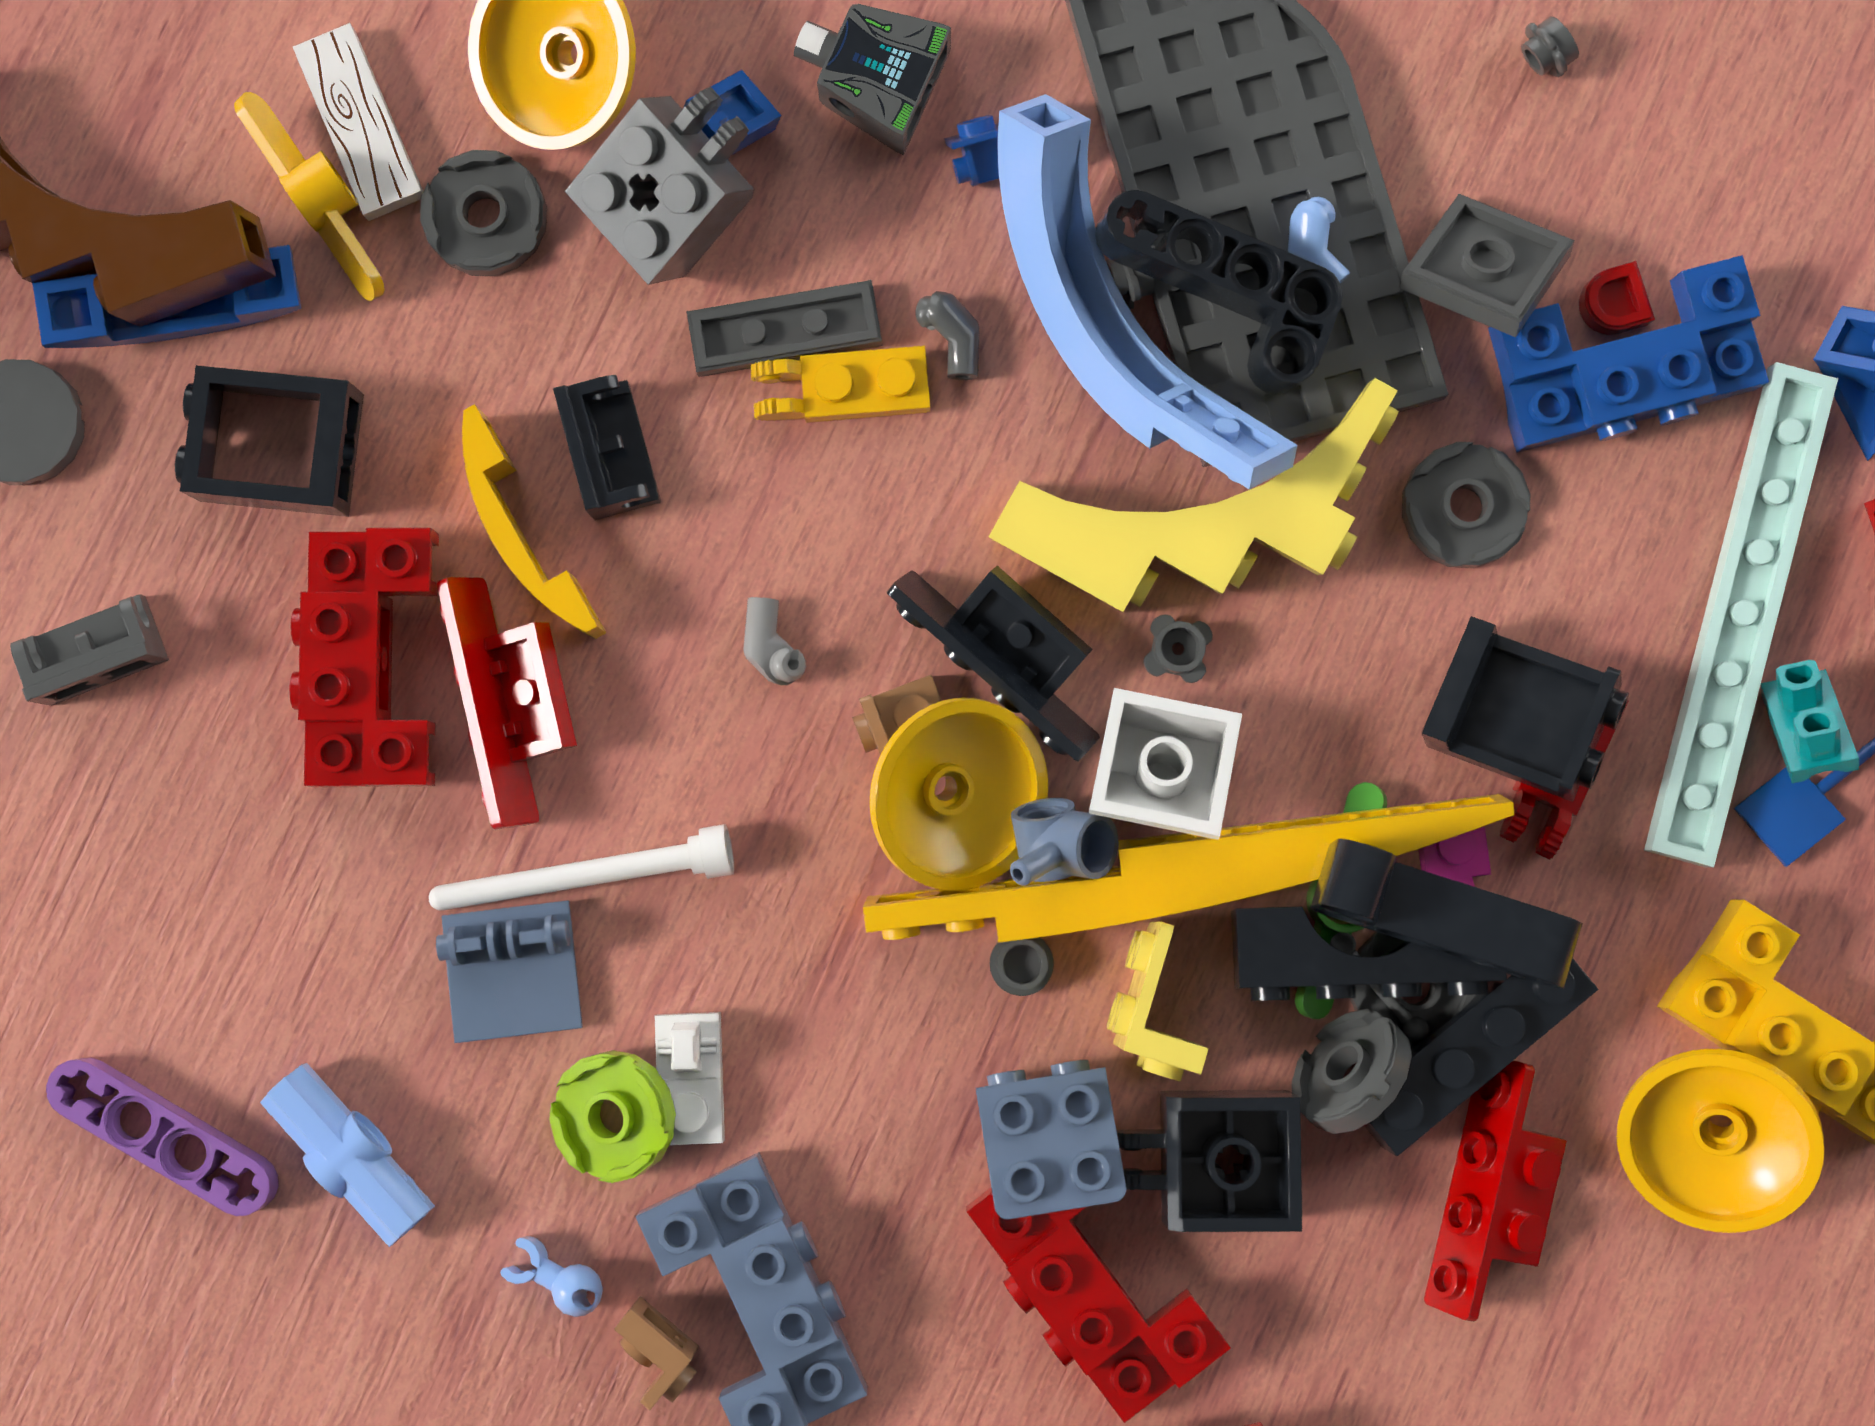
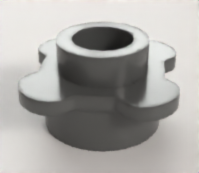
M1111 259L1106 260L1115 284L1129 309L1134 308V301L1154 293L1155 283L1153 277Z
M1166 614L1155 618L1150 626V631L1154 636L1152 649L1144 657V667L1147 672L1156 677L1164 673L1179 675L1186 683H1195L1202 679L1206 673V667L1202 659L1205 655L1206 645L1212 641L1213 637L1210 627L1201 621L1193 624L1183 621L1175 622L1172 616ZM1173 644H1182L1184 652L1181 655L1174 654L1172 651Z

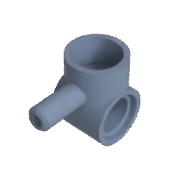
M1046 798L1031 801L1015 808L1011 812L1019 859L1011 864L1010 873L1017 884L1026 886L1033 881L1049 882L1071 876L1099 879L1105 876L1112 868L1117 857L1119 841L1116 826L1111 818L1089 814V812L1076 811L1074 802L1065 798Z

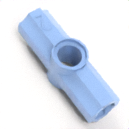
M308 1063L300 1065L284 1077L260 1102L284 1131L305 1152L303 1156L304 1164L314 1179L332 1195L338 1198L345 1197L389 1247L395 1244L435 1207L429 1197L421 1191L414 1180L390 1156L392 1148L383 1133L358 1111L351 1112Z

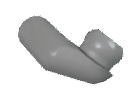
M750 597L747 601L744 655L768 681L781 686L789 685L802 677L806 668V660L798 649L794 650L776 633L779 600Z

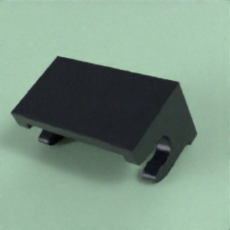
M608 375L569 386L563 385L553 388L587 513L594 520H599L661 503L629 382L627 380L618 382L617 375Z

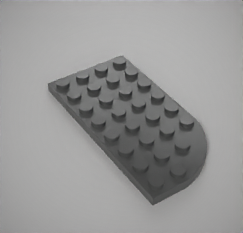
M1065 0L1122 193L1130 190L1148 192L1287 252L1290 217L1299 203L1312 197H1323L1330 201L1335 209V221L1330 223L1327 249L1349 270L1350 274L1341 283L1343 292L1342 304L1319 365L1313 375L1286 393L1275 395L1262 391L1255 386L1249 377L1247 368L1249 354L1261 323L1154 278L1155 288L1152 297L1171 361L1195 381L1292 442L1333 431L1342 421L1365 386L1374 378L1398 390L1389 406L1397 409L1399 412L1444 400L1449 394L1420 298L1399 288L1402 272L1409 262L1352 74L1341 49L1321 23L1296 0ZM1129 217L1132 229L1134 230L1135 220ZM1159 229L1156 232V235H1159V237L1152 244V248L1155 249L1166 231ZM1186 239L1176 240V253L1181 260L1187 264H1201V252L1196 244ZM1236 264L1235 275L1240 285L1246 289L1258 290L1260 281L1256 271L1249 265ZM1296 288L1294 299L1298 308L1306 314L1316 315L1318 306L1313 294L1306 289ZM1272 347L1271 358L1276 369L1284 374H1293L1295 361L1292 354L1283 347ZM1200 458L1202 467L1210 466L1209 463Z

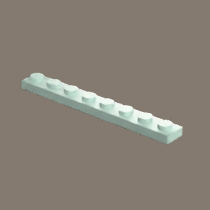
M1779 362L1767 368L1769 383L1765 384L1762 388L1644 851L1702 867H1714L1838 382V378Z

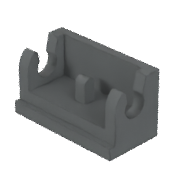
M141 594L119 601L118 605L41 635L30 636L10 643L12 657L24 687L22 691L26 701L49 706L169 660L146 596Z

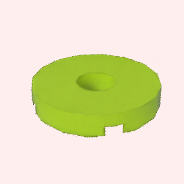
M611 1050L582 1058L562 1074L556 1086L559 1087L556 1093V1101L551 1103L549 1120L555 1144L569 1165L582 1174L588 1172L592 1176L600 1178L598 1179L599 1181L615 1183L642 1175L662 1160L673 1139L676 1112L670 1088L655 1067L636 1054ZM605 1100H610L617 1104L622 1112L623 1126L619 1133L611 1132L602 1123L600 1110Z

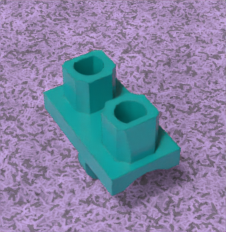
M1814 660L1779 666L1776 669V680L1761 683V695L1791 783L1805 781L1811 776L1825 771L1838 770L1850 772L1859 770V757L1826 669L1819 670Z

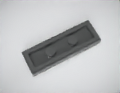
M872 280L686 311L698 377L750 369L751 364L760 361H773L777 359L800 360V356L850 352L883 346Z

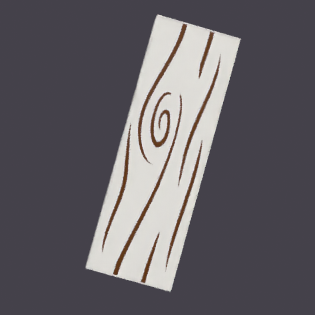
M348 23L293 46V50L364 217L370 221L420 200L423 189L352 25Z

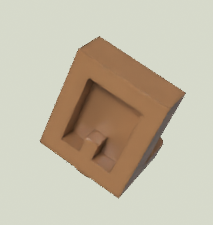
M932 675L925 676L873 697L870 694L859 698L864 713L852 718L865 752L878 749L881 755L892 735L903 723L920 710L941 701Z
M640 1296L614 1330L623 1337L620 1344L630 1357L645 1367H650L654 1363L662 1370L640 1400L641 1404L648 1410H651L662 1395L672 1403L694 1377L697 1371L689 1365V1362L692 1360L699 1345Z

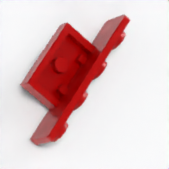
M479 577L444 578L437 582L441 601L440 612L448 632L455 664L454 675L463 699L469 726L468 737L474 749L482 784V800L488 812L491 827L497 830L539 822V813L527 760L577 746L549 622H533L498 634L485 579Z
M1515 1060L1471 1095L1424 1296L1425 1304L1467 1321L1475 1322L1479 1317L1492 1259L1538 1267L1567 1143L1565 1139L1522 1129L1535 1068L1533 1065Z

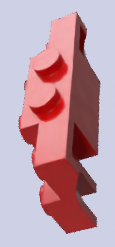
M366 528V532H309L308 592H300V608H295L291 616L292 641L295 646H299V672L292 673L289 685L291 706L294 710H298V720L305 722L304 786H435V773L429 772V735H436V723L429 720H391L393 599L387 597L438 596L437 583L432 580V546H439V533L432 528Z
M989 1188L966 1206V1212L1006 1264V1269L1011 1276L1003 1281L1005 1287L1026 1314L1034 1308L1038 1310L1050 1326V1329L1042 1335L1057 1358L1065 1367L1075 1360L1085 1375H1089L1124 1423L1176 1384L1180 1389L1231 1349L1226 1339L1217 1330L1187 1288L1149 1318L1145 1319L1142 1312L1073 1222L1072 1218L1086 1207L1015 1219H1003L995 1211L992 1188Z

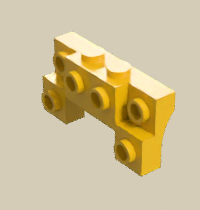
M1731 899L1699 950L1684 969L1673 979L1657 1007L1721 1048L1755 1056L1782 1070L1804 1090L1817 1113L1822 1111L1875 1145V1039L1873 1042L1774 980L1800 934L1748 901Z

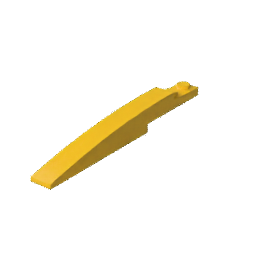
M1501 794L1225 827L1221 828L1219 840L1187 833L1118 840L1119 866L1112 867L1105 876L1099 879L1071 876L1049 882L1033 881L1026 886L1017 884L1013 879L991 881L979 887L959 891L933 888L867 896L863 905L866 933L882 931V936L885 940H898L920 935V926L945 923L946 931L964 932L984 927V918L995 917L998 943L1142 921L1236 901L1317 880L1320 877L1329 844L1337 839L1364 843L1398 856L1513 816L1514 806L1513 801Z

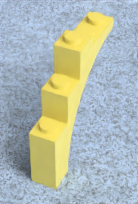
M1374 378L1365 386L1339 425L1306 457L1267 483L1220 502L1169 512L1112 511L1065 501L1019 481L992 529L989 538L1124 612L1129 601L1139 607L1143 604L1159 573L1148 568L1154 557L1219 594H1223L1228 584L1239 589L1258 556L1248 550L1253 540L1316 575H1323L1328 565L1338 570L1350 553L1357 536L1348 532L1355 517L1333 506L1337 497L1348 501L1361 481L1367 467L1357 461L1369 440L1380 445L1390 430L1399 411L1389 405L1398 390Z

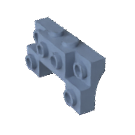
M760 1152L641 1210L635 1216L662 1276L711 1254L762 1364L763 1370L722 1389L719 1400L731 1426H807L809 1423L867 1396L868 1385L838 1323V1320L846 1317L839 1295L830 1280L820 1284L810 1262L818 1257L813 1239L803 1221L793 1225Z

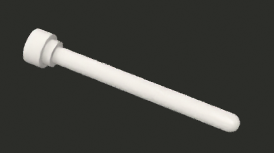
M726 824L700 828L699 835L688 837L687 844L439 885L430 891L429 903L434 909L442 911L692 869L694 875L705 873L707 879L733 875L734 857L731 839Z

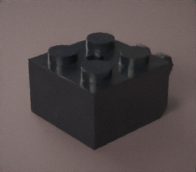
M1289 1090L1160 1091L1161 1129L1116 1130L1121 1150L1138 1151L1146 1148H1161V1170L1125 1168L1123 1172L1126 1190H1161L1162 1222L1168 1230L1178 1232H1302L1300 1097ZM1232 1145L1239 1153L1244 1154L1242 1164L1233 1163L1234 1173L1225 1175L1224 1170L1215 1163L1218 1153H1223L1224 1147Z

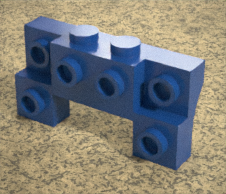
M1743 255L1683 270L1670 280L1682 322L1677 325L1577 351L1572 350L1559 303L1535 309L1516 338L1489 327L1488 331L1505 393L1508 426L1516 453L1595 432L1598 433L1600 441L1619 438L1637 431V421L1656 416L1659 418L1660 425L1680 422L1698 415V405L1755 391L1769 383L1752 321L1761 315Z

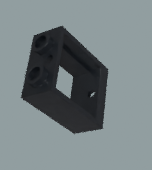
M196 365L194 382L186 386L183 396V413L188 421L186 445L179 447L175 458V476L177 481L181 483L180 492L199 502L349 517L364 394L347 380ZM224 391L320 401L309 488L213 479Z

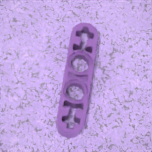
M94 1058L69 1060L58 1065L50 1074L46 1084L47 1098L51 1107L60 1115L225 1213L234 1216H246L266 1207L274 1199L279 1187L278 1174L274 1165L265 1157L103 1061ZM87 1073L90 1077L87 1080L86 1087L90 1091L101 1097L113 1095L115 1089L119 1091V1094L107 1105L91 1097L75 1102L72 1098L76 1089L68 1082L70 1077L83 1076ZM130 1102L143 1104L151 1115L149 1131L141 1138L129 1136L123 1131L120 1124L122 1109ZM104 1109L102 1117L99 1118L98 1113ZM185 1134L199 1137L206 1147L204 1164L198 1170L183 1168L175 1158L176 1143ZM225 1153L229 1156V1159L221 1165V1168L237 1176L251 1170L255 1173L252 1185L259 1190L258 1195L251 1194L240 1200L236 1196L239 1185L234 1180L223 1174L213 1178L211 1184L207 1181V1177L220 1166Z

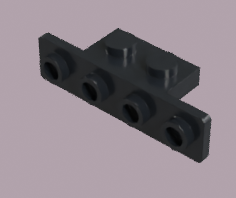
M998 565L986 575L959 609L914 571H910L899 578L888 589L887 594L897 603L896 608L906 621L915 627L926 628L944 644L946 655L956 665L965 670L976 672L992 687L993 696L1002 706L1015 713L1021 712L1039 728L1040 737L1052 750L1062 755H1069L1079 762L1100 738L1099 734L1054 695L1093 649Z

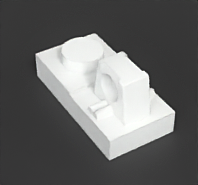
M721 1012L655 1015L656 1070L670 1088L676 1112L674 1134L670 1145L723 1143L725 1141Z

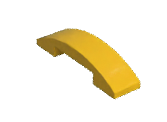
M475 404L463 410L462 445L466 475L478 514L495 548L517 579L549 610L594 639L606 634L582 587L572 574L566 570L548 580L495 482L517 470L487 416Z

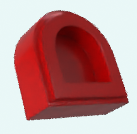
M1636 261L1599 272L1583 287L1580 293L1579 311L1581 317L1592 330L1598 333L1616 335L1647 326L1655 320Z

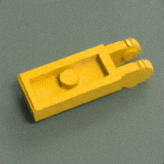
M925 346L800 356V360H767L751 364L750 366L751 379L753 381L772 384L802 380L803 399L768 398L758 401V403H754V417L756 420L775 421L805 418L806 423L930 412Z

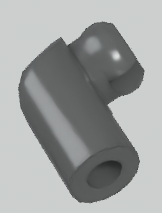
M936 291L932 296H924L916 305V319L921 327H926L929 330L936 329L948 341L947 377L955 380L977 379L979 362L978 321L953 294Z

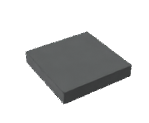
M1458 194L1402 272L1399 288L1516 338L1569 259L1575 240Z

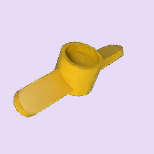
M243 93L234 103L235 112L278 175L282 186L309 225L320 234L360 295L368 301L382 296L385 288L380 273L341 217L359 205L345 181L322 150L305 160L266 101L255 93Z

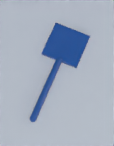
M1875 738L1857 751L1859 766L1875 754ZM1785 767L1733 809L1778 860L1787 867L1846 820L1824 794L1853 771L1834 770L1815 785L1809 778L1802 782L1791 783L1787 768Z

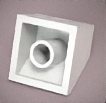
M1114 688L1089 814L1219 840L1242 713Z

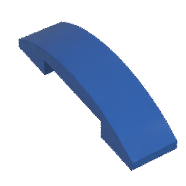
M290 245L268 248L276 277L142 327L116 317L104 309L94 290L93 280L97 274L32 283L42 346L45 348H89L166 341L235 329L301 309L292 248Z

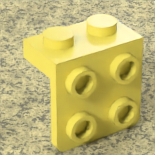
M1161 921L1150 922L1147 931L1136 930L1125 963V967L1135 970L1128 995L1117 992L1109 1014L1107 1029L1116 1033L1113 1041L1114 1045L1124 1051L1139 1055L1137 1066L1142 1067L1145 1071L1181 1081L1184 1069L1198 1074L1202 1073L1208 1048L1195 1042L1145 1027L1174 929V925Z

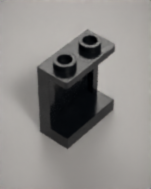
M1471 616L1425 723L1422 736L1428 748L1573 802L1580 785L1589 789L1593 786L1605 752L1595 748L1604 726L1616 729L1626 707L1629 693L1620 690L1622 685L1621 670L1608 666L1604 673L1497 634L1495 624Z

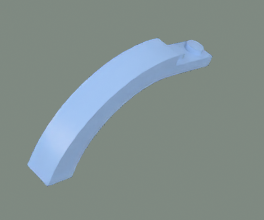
M1047 94L1000 110L998 168L1002 204L1010 242L1031 302L1057 351L1083 388L1112 419L1149 449L1172 439L1183 449L1197 455L1226 474L1229 479L1243 485L1247 489H1251L1292 468L1298 445L1184 373L1153 343L1125 303L1095 237L1096 228L1088 184V144L1091 119Z

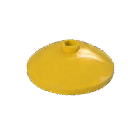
M478 0L469 29L468 57L476 92L494 122L504 132L521 143L540 149L558 150L574 148L590 142L603 133L617 118L632 86L636 63V46L632 22L623 0ZM574 44H576L577 47V59L575 63L573 62L571 57V50Z
M953 698L937 702L920 710L903 723L892 735L884 747L874 770L870 790V814L874 833L884 854L897 869L909 878L925 886L940 890L959 891L972 889L1000 877L1010 869L1014 861L1019 859L1011 812L1025 803L1048 798V773L1043 752L1029 727L1014 713L997 704L976 698ZM944 776L946 786L943 792L936 796L935 786L938 780Z
M1692 1050L1676 1054L1658 1062L1644 1072L1632 1085L1621 1106L1617 1123L1616 1137L1619 1157L1624 1171L1636 1190L1646 1201L1666 1216L1685 1225L1706 1231L1722 1233L1747 1232L1781 1221L1797 1210L1810 1196L1819 1180L1823 1167L1824 1135L1822 1125L1815 1107L1804 1090L1792 1078L1774 1065L1755 1056L1733 1050ZM1715 1115H1724L1731 1119L1733 1123L1721 1127L1713 1124L1710 1118Z

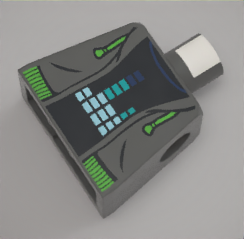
M853 4L848 10L839 33L806 21L798 36L794 57L822 68L817 81L819 101L825 107L890 149L904 155L951 51V27L862 4Z

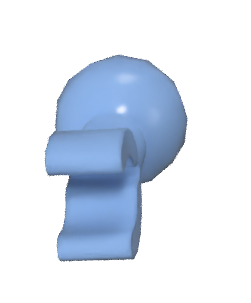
M526 1236L516 1240V1246L525 1249L529 1253L531 1263L537 1269L521 1271L513 1265L501 1270L500 1273L503 1278L514 1284L534 1281L547 1288L552 1293L554 1304L564 1314L579 1317L594 1311L601 1301L603 1286L600 1276L592 1268L581 1264L569 1265L564 1268L548 1259V1253L544 1244L537 1238ZM587 1291L594 1292L595 1300L592 1305L587 1299Z

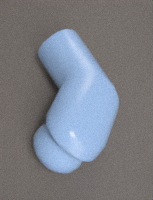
M1312 197L1309 200L1302 201L1296 206L1290 217L1288 252L1326 268L1335 274L1339 282L1342 283L1350 272L1327 249L1330 223L1335 221V209L1331 202L1323 197Z

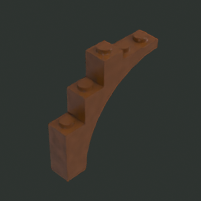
M0 137V251L9 248L11 262L22 279L31 283L97 274L93 280L96 296L104 309L116 317L142 327L276 277L260 218L233 201L228 200L183 213L129 215L89 209L63 199L44 187L11 154Z

